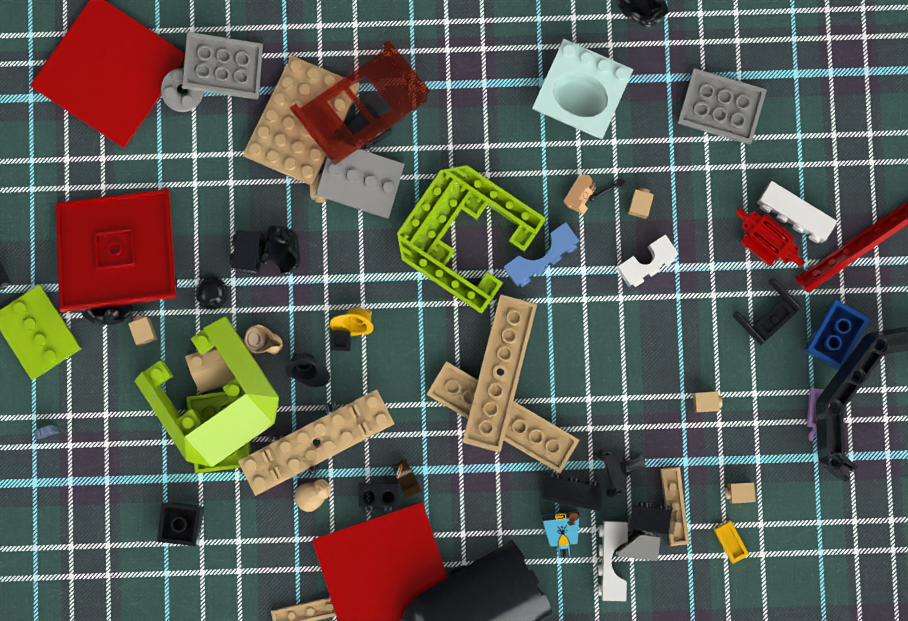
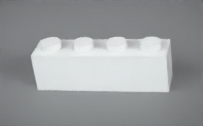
M773 181L767 185L757 201L761 210L767 213L772 212L779 221L783 223L788 222L793 225L792 228L795 231L806 233L809 235L808 238L815 243L826 241L838 222Z

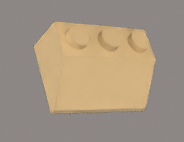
M213 347L203 355L196 352L185 356L190 373L200 394L225 386L235 379V376L216 347Z

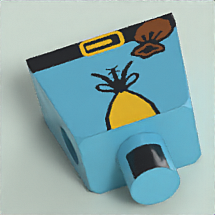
M579 512L541 515L549 546H558L559 557L570 556L569 545L578 543Z

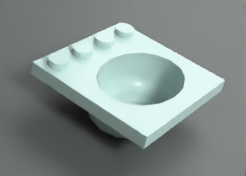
M563 39L532 109L599 139H603L634 69Z

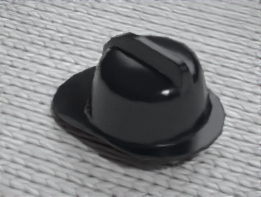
M294 353L292 361L286 366V374L289 377L311 387L324 386L330 379L328 370L317 364L313 355L308 353Z

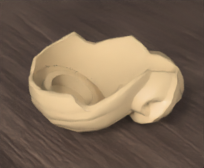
M262 325L251 326L245 333L244 344L252 353L268 352L276 354L283 347L281 338Z
M324 479L300 485L295 491L294 496L297 506L305 512L316 510L330 495L331 485Z

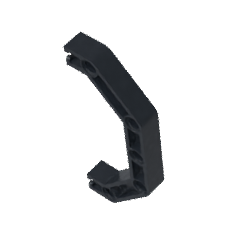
M908 327L866 334L816 400L818 461L830 473L842 481L847 482L850 479L840 471L842 466L849 468L851 472H855L858 468L845 456L843 410L885 354L908 351Z

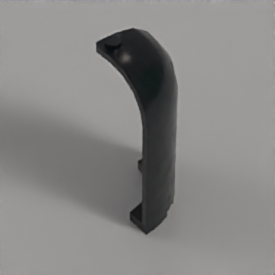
M513 540L422 592L405 609L401 621H540L553 612L545 593H542L537 586L540 582L533 570L529 571L525 564L524 555Z

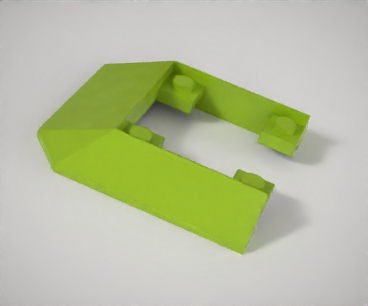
M468 165L440 170L397 232L401 257L404 262L482 314L503 282L487 272L476 287L446 267L456 251L442 242L441 239L461 210L478 220L486 206H489L518 226L509 242L525 252L546 221V218Z
M226 316L204 327L191 340L201 355L216 347L235 376L234 380L222 387L232 402L228 407L205 423L195 408L180 416L161 387V384L173 377L163 360L158 361L146 371L141 372L135 380V383L185 460L210 467L215 466L273 426L279 402L278 394Z

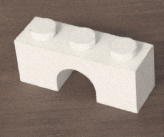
M666 234L647 247L652 254L650 264L643 265L633 256L616 268L628 287L632 285L637 287L644 282L643 277L648 274L652 277L660 271L659 267L665 263L668 266L676 260L675 256L679 253Z

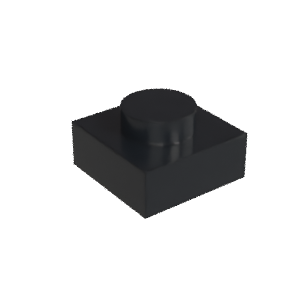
M332 330L331 350L350 351L351 331Z

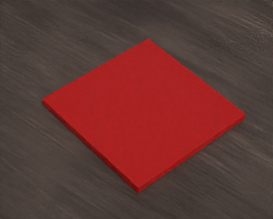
M89 0L30 86L125 149L161 97V87L165 76L172 70L181 68L184 64L185 53L107 1Z
M169 189L55 203L59 310L61 312L177 298Z
M423 502L312 539L338 621H401L403 612L414 598L447 578Z

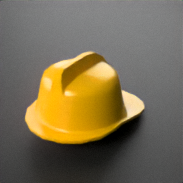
M352 307L346 314L333 317L330 321V327L332 330L351 331V336L370 334L374 329L371 323L372 311L361 307Z

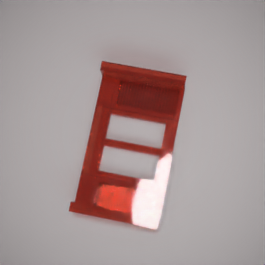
M388 40L383 43L382 53L303 107L299 108L295 103L289 109L329 160L336 165L427 102V94L430 93V89ZM363 77L369 80L391 107V110L376 120L349 88ZM343 91L370 123L355 135H353L328 103V101Z

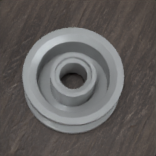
M183 68L174 69L163 79L161 87L162 98L166 105L175 111H191L200 104L204 92L188 89L187 94L180 95L177 92V88L182 86Z

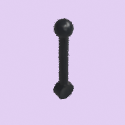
M622 178L618 179L617 182L611 185L610 187L600 191L595 195H590L589 200L593 202L596 200L597 197L616 188L617 186H624L625 181Z

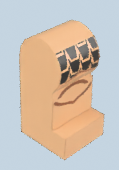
M586 174L577 178L564 199V203L568 208L583 215L588 209L585 203L596 190V184L592 178Z

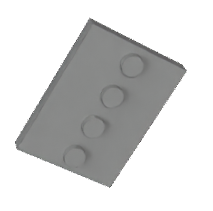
M187 32L182 88L258 100L263 44Z
M694 68L678 124L750 145L754 137L767 89Z
M332 140L315 195L388 219L405 164Z

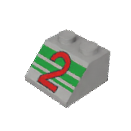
M641 530V533H635L628 539V542L620 545L614 554L620 557L658 561L660 537L656 536L655 532Z

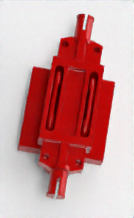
M741 207L736 211L735 214L744 220L741 227L746 233L740 243L767 266L770 267L776 259L783 261L785 264L793 261L800 268L806 263L797 255L799 248L792 243L794 236L768 214L764 213L760 216L755 211L747 214Z

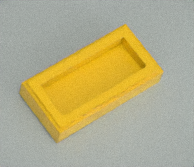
M731 520L713 529L732 564L749 555Z

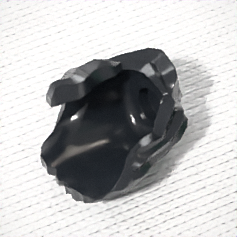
M665 0L618 1V7L623 15L644 27L658 24L668 14Z
M270 226L267 233V241L263 244L261 262L265 265L267 260H272L279 267L280 273L283 275L294 272L299 267L301 259L299 239L296 232L283 226Z
M134 303L84 309L81 315L92 323L114 325L123 322L132 315Z

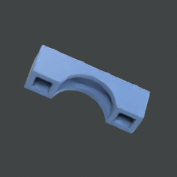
M566 222L550 233V250L543 258L527 260L518 256L503 267L516 287L519 285L525 286L531 281L530 277L535 273L539 276L547 270L545 266L549 263L556 264L562 259L561 255L567 251L569 254L578 248L576 244L579 242V239Z

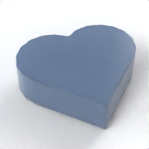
M46 425L36 430L34 435L36 439H41L59 433V429L56 425Z

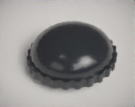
M214 277L205 278L196 288L197 301L203 308L205 307L210 310L219 309L228 299L227 286L221 279L219 280Z

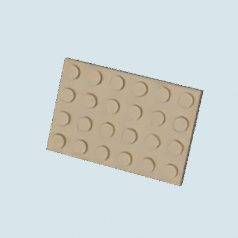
M291 55L245 148L243 157L313 186L326 160L331 141L336 139L360 89V84Z

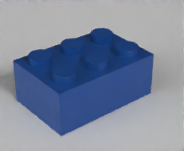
M838 300L831 301L803 351L831 368L839 370L850 356L870 319Z

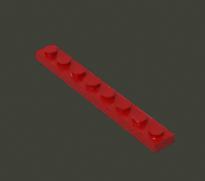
M908 201L796 277L797 284L809 293L908 225Z

